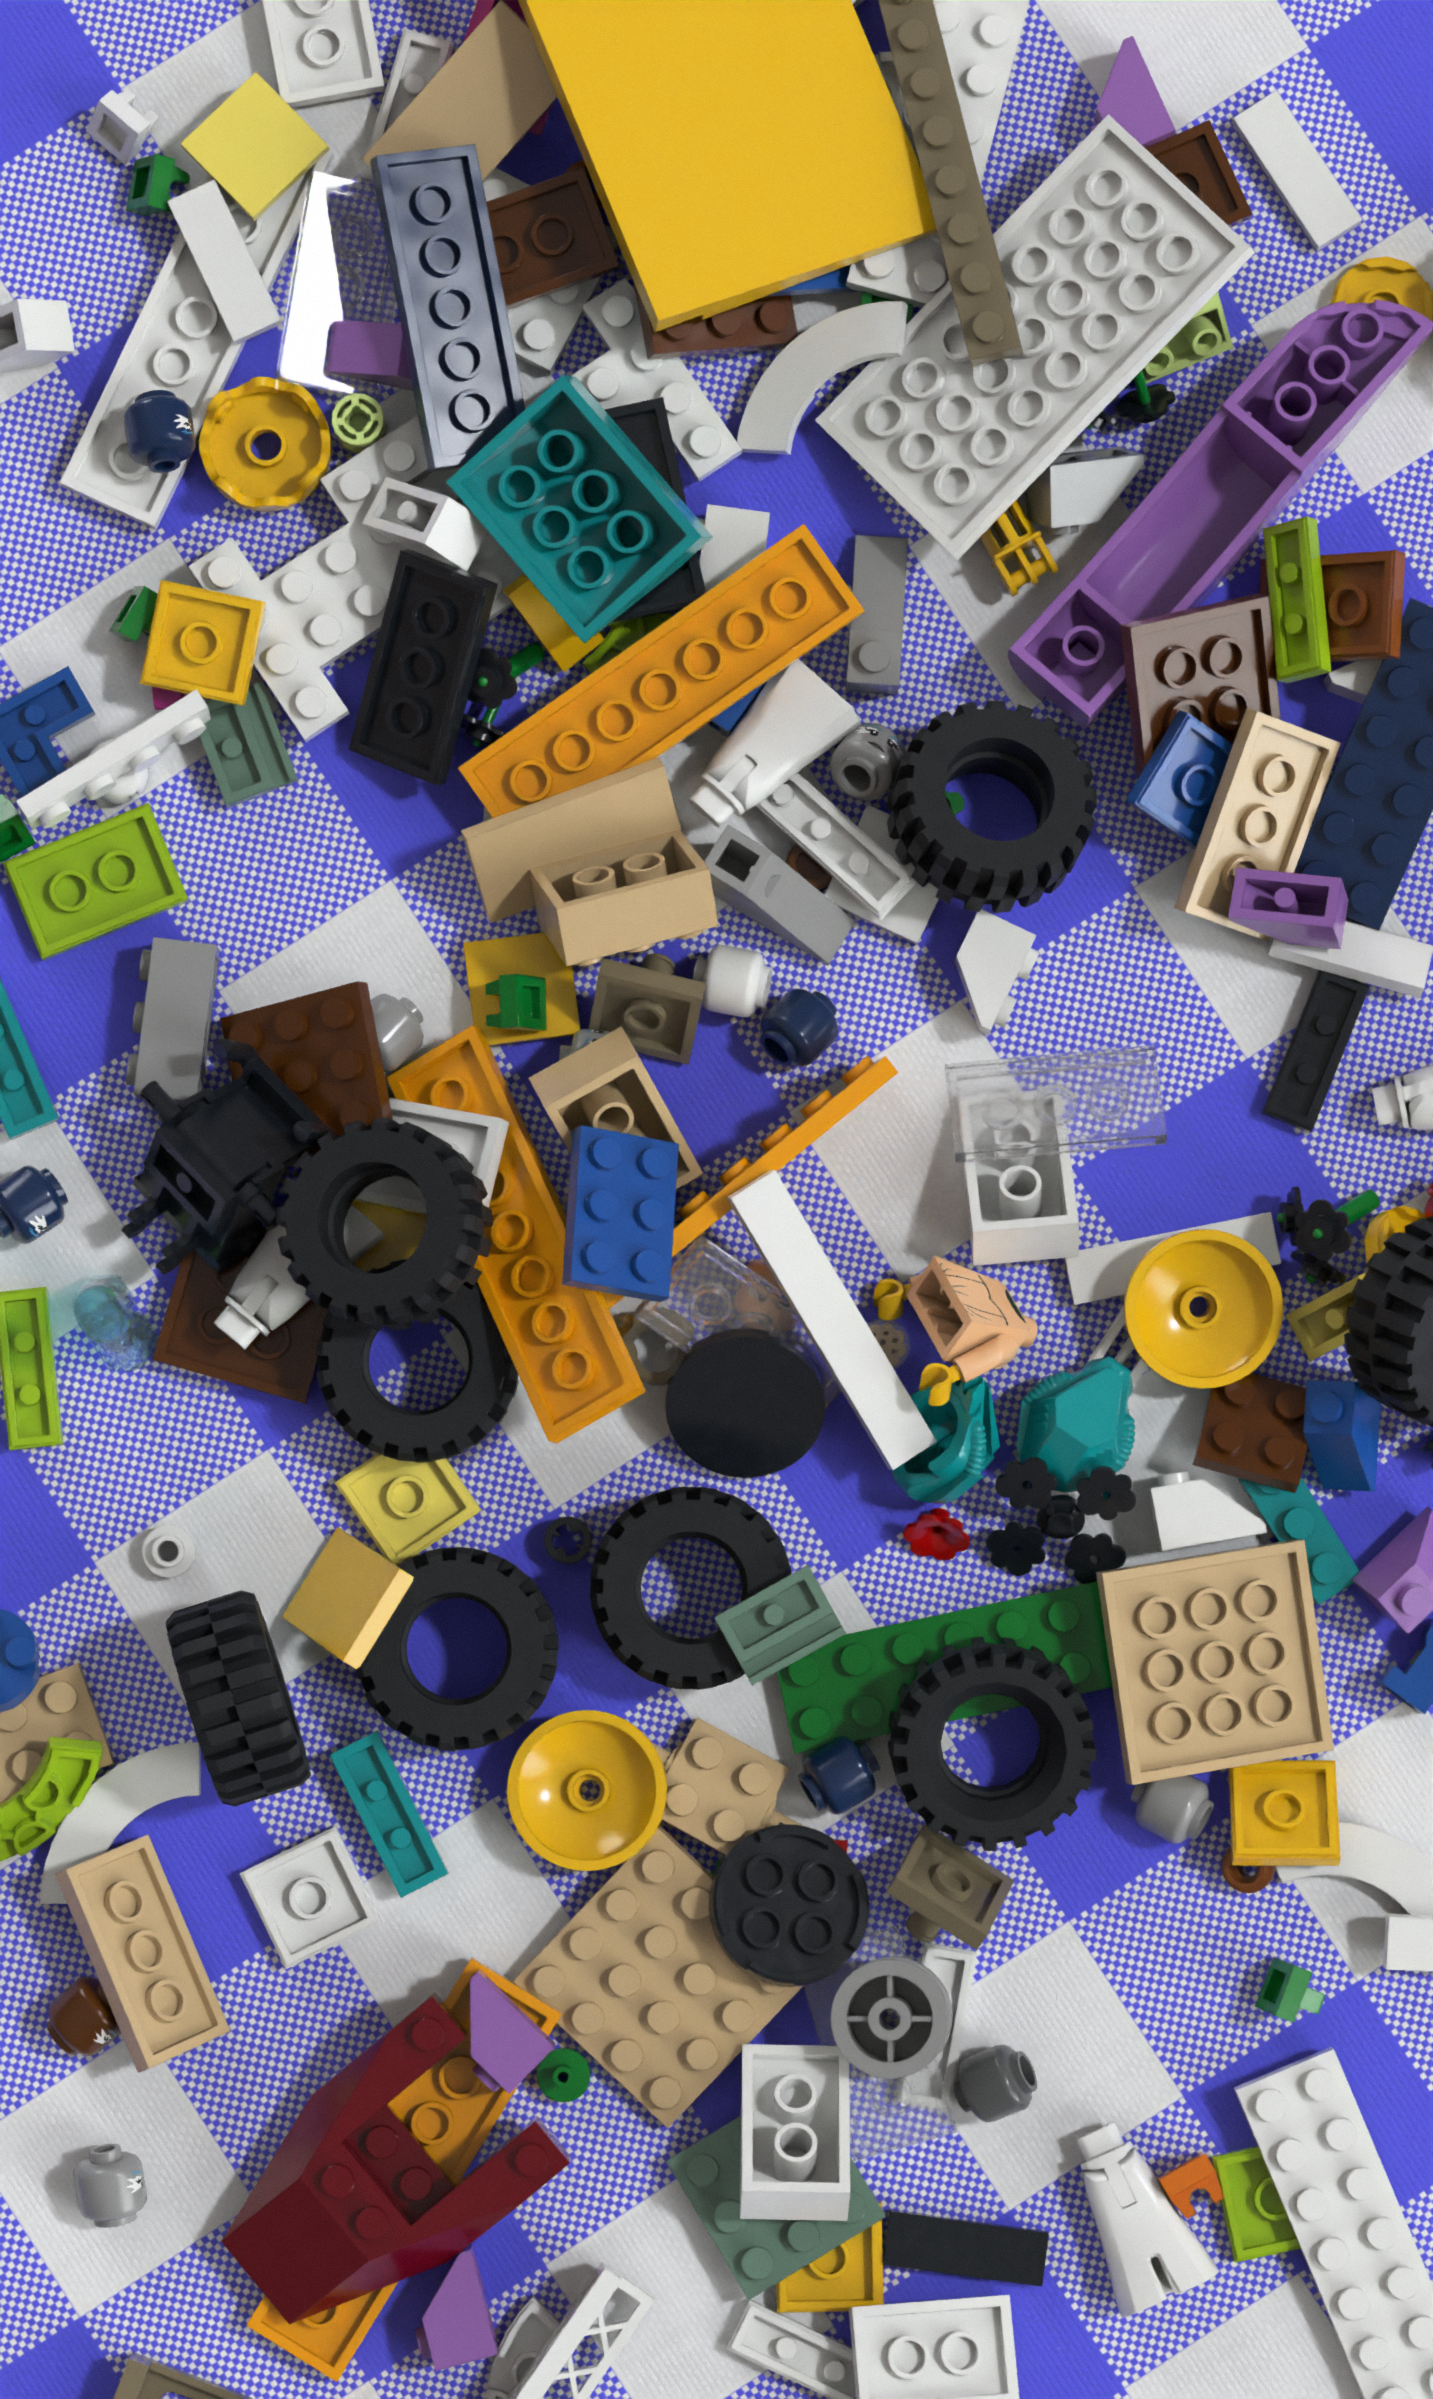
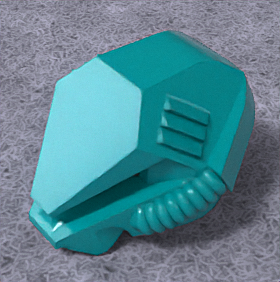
M1110 1356L1087 1362L1079 1372L1066 1373L1060 1371L1059 1374L1049 1375L1047 1378H1043L1041 1382H1037L1036 1386H1032L1031 1391H1027V1396H1023L1021 1402L1017 1437L1018 1455L1021 1463L1030 1457H1038L1044 1460L1047 1464V1472L1057 1477V1487L1054 1490L1064 1493L1077 1491V1482L1084 1477L1090 1478L1091 1471L1096 1467L1107 1466L1112 1468L1115 1473L1123 1469L1122 1467L1126 1465L1125 1462L1129 1460L1128 1456L1131 1455V1449H1133L1132 1443L1135 1441V1431H1133L1135 1429V1420L1129 1414L1128 1399L1133 1389L1131 1370Z
M981 1376L966 1383H963L961 1380L952 1383L950 1398L942 1406L929 1405L928 1399L932 1387L923 1391H919L918 1388L917 1391L910 1395L937 1441L892 1470L896 1485L910 1498L927 1503H949L959 1498L984 1477L981 1472L994 1459L993 1454L1000 1447L990 1385Z

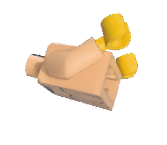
M934 1256L922 1274L909 1277L910 1283L903 1285L894 1279H883L878 1282L874 1289L873 1305L878 1306L877 1315L879 1319L885 1321L898 1319L903 1314L904 1300L909 1299L942 1360L952 1363L951 1367L941 1363H931L922 1371L919 1391L932 1387L928 1403L931 1406H942L948 1402L952 1383L958 1380L966 1383L992 1369H1000L1006 1366L1007 1363L1015 1358L1019 1347H1030L1037 1336L1038 1326L1033 1318L1022 1315L1004 1284L940 1257Z

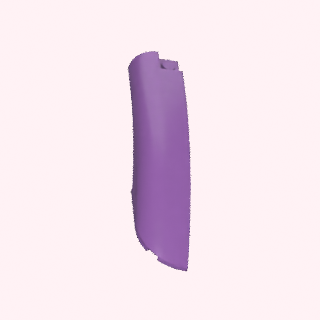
M1376 299L1373 303L1346 304L1345 301L1333 303L1320 308L1299 321L1225 400L1218 412L1139 506L1009 649V662L1023 684L1042 703L1048 698L1085 730L1112 699H1117L1127 688L1120 625L1200 607L1263 535V529L1272 525L1433 332V322L1415 310L1403 305Z

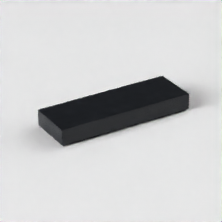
M1318 970L1261 1114L1308 1133L1312 1132L1369 990V985Z
M890 2209L883 2265L1042 2286L1049 2232Z

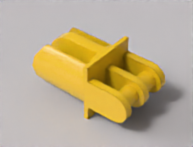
M1018 499L1008 510L1023 536L1019 537L1004 512L992 524L1004 546L1002 548L999 547L990 529L980 537L992 559V568H995L1012 597L1019 594L1017 588L1028 582L1032 586L1039 583L1037 577L1048 571L1052 575L1059 572L1052 555L1041 538V532L1035 531ZM1035 546L1041 558L1029 563L1024 551ZM1015 557L1021 569L1009 574L1003 563Z

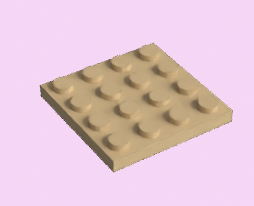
M1293 1539L1096 1572L1127 1784L1136 1785L1334 1750L1305 1540Z
M659 1826L647 1845L636 1855L625 1861L522 1970L513 1982L518 1987L562 2013L557 2024L665 2127L669 2128L742 2051V2044H749L803 1986L786 1987L762 1982L743 1972L727 1957L715 1937L709 1915V1894L714 1876L668 1832Z

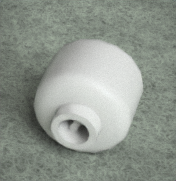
M717 945L710 951L707 960H697L693 980L706 983L702 1002L706 1010L745 1018L752 1016L757 1007L765 1008L771 987L772 967L765 966L762 954L757 951Z

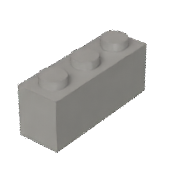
M153 937L152 949H143L139 980L147 981L145 1002H136L133 1017V1033H141L138 1054L130 1053L126 1073V1085L134 1086L133 1094L138 1099H141L142 1089L152 1081H157L174 1101L178 1100L181 1102L203 1090L220 949L216 944Z

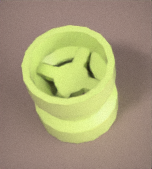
M354 393L343 397L336 404L332 412V426L337 441L344 450L357 455L386 436L385 418L381 406L374 398L366 394Z

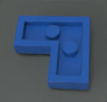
M69 666L0 704V760L21 798L67 770L50 740L96 715Z

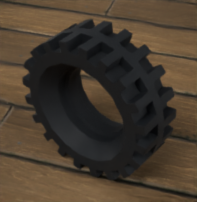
M983 1636L971 1638L972 1645L955 1650L953 1644L941 1648L942 1657L931 1664L923 1660L916 1667L918 1675L910 1685L902 1684L898 1691L900 1699L896 1712H890L888 1722L891 1729L890 1741H888L889 1755L898 1786H900L905 1796L907 1805L913 1813L918 1812L925 1820L927 1828L937 1834L941 1830L951 1836L953 1844L962 1847L966 1846L967 1841L982 1843L984 1851H996L997 1843L1013 1841L1015 1848L1027 1845L1025 1837L1041 1830L1045 1837L1054 1832L1053 1822L1062 1813L1071 1817L1078 1808L1075 1798L1081 1789L1088 1791L1092 1781L1089 1774L1091 1761H1096V1747L1092 1735L1094 1727L1078 1688L1070 1680L1067 1671L1059 1663L1055 1665L1049 1661L1042 1650L1033 1645L1030 1650L1019 1647L1014 1639L1002 1637L1001 1644L985 1643ZM989 1694L1011 1697L1027 1707L1037 1721L1040 1741L1035 1759L1024 1774L1007 1784L984 1787L967 1783L951 1771L943 1758L941 1739L945 1723L958 1706L973 1697Z

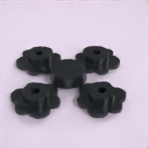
M1030 1457L1024 1460L1023 1463L1012 1460L1005 1465V1473L996 1479V1492L1002 1497L1009 1498L1010 1505L1016 1509L1025 1508L1027 1505L1040 1509L1037 1515V1523L1040 1529L1036 1527L1023 1529L1020 1523L1010 1522L1005 1526V1530L990 1532L987 1536L986 1545L992 1552L991 1563L999 1568L1006 1566L1011 1574L1017 1576L1029 1573L1032 1569V1564H1040L1045 1560V1550L1042 1548L1045 1541L1044 1534L1054 1539L1073 1537L1070 1542L1071 1551L1065 1555L1064 1562L1068 1568L1074 1569L1076 1580L1082 1584L1096 1582V1572L1113 1570L1124 1565L1126 1562L1125 1550L1119 1545L1112 1544V1538L1108 1534L1100 1533L1093 1538L1089 1534L1078 1533L1084 1527V1514H1099L1104 1520H1112L1117 1516L1118 1512H1128L1135 1507L1136 1496L1130 1490L1132 1480L1129 1476L1125 1474L1116 1476L1115 1471L1107 1466L1096 1467L1091 1471L1090 1478L1084 1477L1077 1482V1492L1080 1495L1078 1500L1068 1495L1052 1496L1051 1491L1057 1487V1477L1047 1472V1464L1041 1458Z

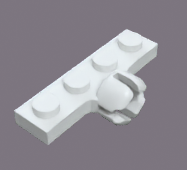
M196 689L119 738H111L99 743L88 757L17 800L16 802L22 816L32 830L40 825H43L44 828H50L66 819L72 812L69 807L85 797H88L91 801L100 798L112 804H125L130 802L129 796L134 795L136 792L140 796L145 791L149 782L150 766L161 758L159 751L176 741L180 745L186 744L205 731L206 726L204 723L211 720L207 704Z

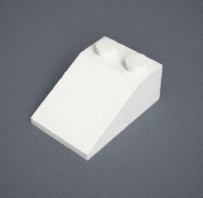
M1062 1090L957 1099L973 1266L1078 1257L1079 1219Z
M742 2044L740 2219L847 2221L850 2201L849 2062L837 2046Z

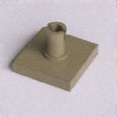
M653 953L646 955L642 960L641 967L603 958L598 974L588 1029L612 1032L622 1026L637 1053L689 1065L706 983L673 975L675 969L674 962L662 954Z
M924 1824L913 1840L886 1893L915 1910L908 1917L906 1927L916 1939L923 1942H933L939 1930L943 1928L977 1950L988 1935L1015 1880L963 1847L953 1844V1841L939 1832L935 1834Z

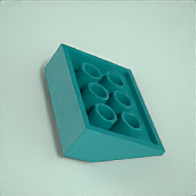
M562 375L446 481L583 643L590 640L673 574L713 538L578 378Z

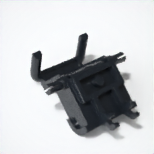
M222 1038L217 1039L213 1043L214 1053L219 1059L239 1063L243 1069L240 1078L214 1091L207 1087L181 1102L178 1100L174 1101L157 1081L148 1083L141 1091L140 1098L159 1115L158 1119L162 1124L160 1129L156 1131L143 1164L145 1166L143 1172L135 1176L133 1185L147 1200L128 1213L127 1217L132 1222L125 1225L121 1231L129 1239L140 1234L157 1216L162 1215L179 1232L181 1236L165 1246L161 1251L166 1258L160 1260L155 1267L162 1274L175 1269L194 1250L217 1273L245 1259L258 1246L266 1229L272 1230L278 1226L276 1224L278 1208L272 1203V1199L284 1171L296 1163L305 1151L310 1153L319 1147L317 1141L319 1138L330 1131L335 1133L332 1127L325 1125L260 1058L255 1048L248 1043Z

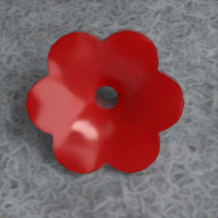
M934 1508L930 1510L929 1514L919 1516L917 1522L907 1524L903 1531L904 1539L910 1542V1550L922 1557L932 1555L938 1560H950L955 1557L956 1552L965 1551L970 1545V1537L963 1532V1524L955 1518H950L949 1512L942 1508Z

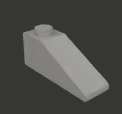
M855 535L852 593L865 610V613L853 620L849 625L845 692L898 694L908 538Z

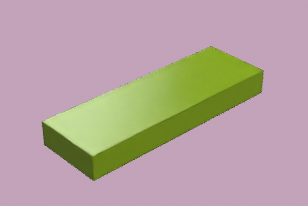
M1306 516L1264 528L1263 538L1277 681L1288 684L1332 672L1317 520Z
M38 1287L0 1292V1366L9 1450L64 1445L48 1288Z

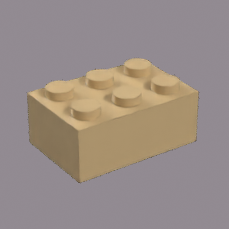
M680 830L529 869L539 926L566 966L592 965L599 962L604 956L623 951L629 953L642 952L649 949L653 943L672 938H694L699 936L703 930L719 926L710 869Z
M622 1026L529 1077L535 1092L570 1154L572 1130L583 1125L678 1143L676 1189L703 1175L700 1166Z

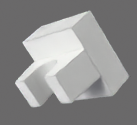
M127 89L119 94L111 90L98 101L86 132L126 165L138 155L142 144L154 129L159 115L152 109L143 116L132 107L136 96Z

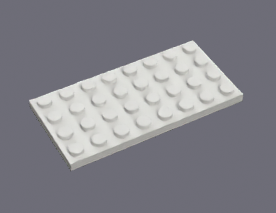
M1109 114L993 234L1023 353L972 367L949 280L906 324L902 357H886L872 360L815 419L957 561L1255 253L1249 244ZM947 303L946 309L941 308Z

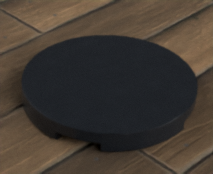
M751 1328L725 1330L710 1335L691 1347V1351L679 1362L667 1384L666 1418L676 1443L687 1456L702 1467L731 1477L753 1478L766 1476L791 1466L813 1446L824 1421V1386L819 1371L811 1358L805 1352H800L789 1343L770 1336L769 1331Z
M784 1824L766 1827L747 1836L736 1844L718 1866L709 1894V1915L712 1929L727 1957L751 1977L777 1986L795 1987L812 1984L830 1976L841 1968L862 1942L869 1918V1896L862 1872L858 1871L851 1858L840 1846L833 1842L834 1839L816 1829L800 1825Z

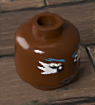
M93 1977L78 1978L57 1996L49 2006L50 2021L47 2023V2029L55 2043L70 2055L79 2053L84 2056H93L121 2034L101 1983Z

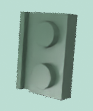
M260 681L249 686L245 706L214 699L205 702L208 706L211 720L204 723L206 729L199 736L227 808L275 791L277 788L287 784L298 782L297 775Z
M809 1565L714 1617L752 1686L846 1634Z

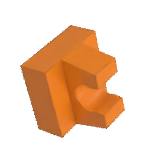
M1204 2152L1157 2178L1168 2198L1186 2219L1196 2214L1194 2207L1190 2203V2195L1194 2190L1199 2188L1205 2189L1214 2203L1224 2199L1216 2171Z

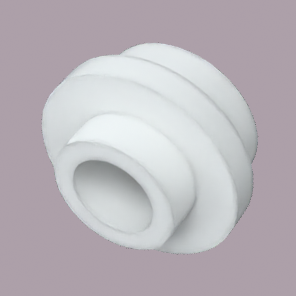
M163 1525L155 1528L148 1534L143 1544L142 1554L144 1562L150 1571L160 1577L174 1578L190 1569L195 1560L196 1546L193 1538L185 1529L175 1525ZM166 1541H172L178 1547V1556L170 1562L164 1561L159 1555V1548Z

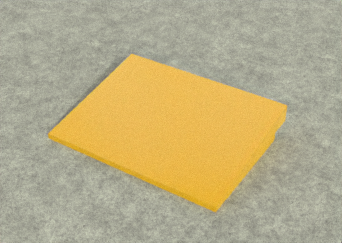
M518 0L654 332L698 316L702 320L937 232L920 164L851 0Z

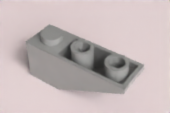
M730 825L726 826L704 861L710 869L714 896L827 966L856 922L776 854Z

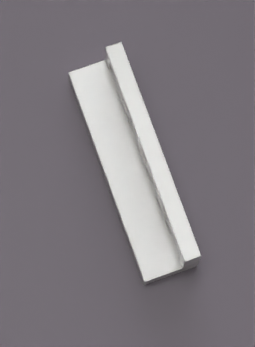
M601 2262L508 2399H542L554 2381L566 2378L570 2379L573 2399H588L655 2299ZM617 2288L638 2301L627 2320L608 2324L604 2323L602 2310ZM597 2319V2320H598V2325H597V2326H592V2324H593V2323L595 2322V2320ZM619 2330L608 2346L606 2332ZM600 2333L603 2355L597 2364L574 2369L572 2354L584 2336ZM567 2363L568 2370L561 2371L564 2365ZM589 2374L578 2390L576 2377Z

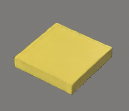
M257 72L249 77L180 143L182 149L213 180L215 179L216 183L254 222L330 150L329 145Z
M377 1453L335 1482V1485L384 1557L396 1566L410 1557H415L482 1511L447 1458L432 1462L416 1463L399 1461Z

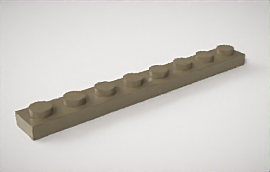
M878 0L971 365L974 367L1021 354L1023 349L933 0Z

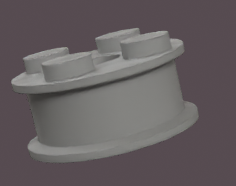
M904 1957L878 1958L856 1969L839 1987L831 2008L832 2034L842 2055L860 2071L885 2079L906 2077L925 2068L944 2048L952 2027L951 2001L941 1980L923 1964ZM891 2008L898 2012L900 2016L898 2026L891 2027L884 2022L883 2012L885 2009Z

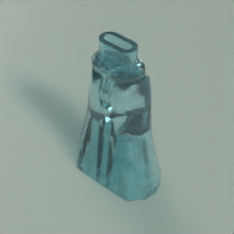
M96 1275L85 1278L75 1289L70 1307L75 1314L77 1322L110 1370L132 1372L140 1369L152 1356L159 1337L146 1315L132 1310L131 1307L135 1305L133 1302L134 1296L119 1275Z

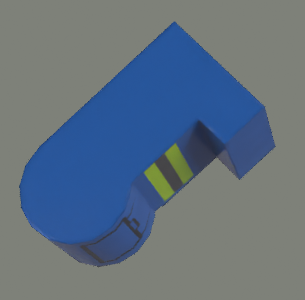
M1433 1620L1424 1627L1421 1634V1646L1403 1671L1393 1665H1388L1377 1681L1379 1685L1419 1714H1426L1433 1704Z

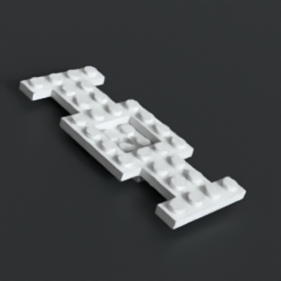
M626 278L582 306L583 313L609 351L571 376L578 378L603 409L663 397L673 445L698 482L742 454L741 447L680 357L647 360L636 292ZM533 400L532 402H530L529 404H527V405L525 406V409H526L530 404H532L535 400ZM418 415L320 479L322 486L347 521V524L263 580H260L233 538H230L188 566L202 589L266 602L253 665L305 742H308L350 714L321 670L380 631L400 550L409 549L362 524L385 478L388 477L411 485L428 474L413 484V486L449 496L458 503L462 501L446 483L460 468L434 471L428 474V465ZM487 532L482 541L481 549L473 559L467 572L498 584L489 622L513 606L502 590L521 576L523 571L493 536Z

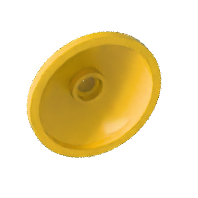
M1188 1230L1174 1234L1156 1244L1143 1256L1135 1267L1125 1293V1325L1131 1343L1138 1355L1160 1376L1176 1384L1191 1388L1222 1387L1249 1375L1258 1368L1273 1349L1283 1320L1282 1291L1270 1263L1247 1241L1219 1230ZM1201 1296L1207 1302V1309L1202 1315L1193 1316L1189 1309L1190 1302L1195 1297Z
M595 1710L572 1711L544 1722L524 1740L509 1770L507 1781L508 1806L517 1831L528 1846L539 1856L567 1869L577 1871L602 1870L629 1860L652 1839L665 1812L667 1778L662 1760L656 1748L635 1725L607 1712ZM588 1780L595 1781L600 1787L599 1796L593 1801H587L581 1795V1786Z

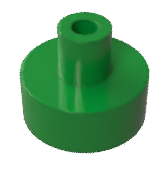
M568 2047L553 2049L540 2062L537 2070V2081L541 2091L548 2098L557 2102L576 2100L586 2091L590 2082L591 2072L588 2061L579 2051ZM566 2072L568 2079L561 2080L559 2073Z

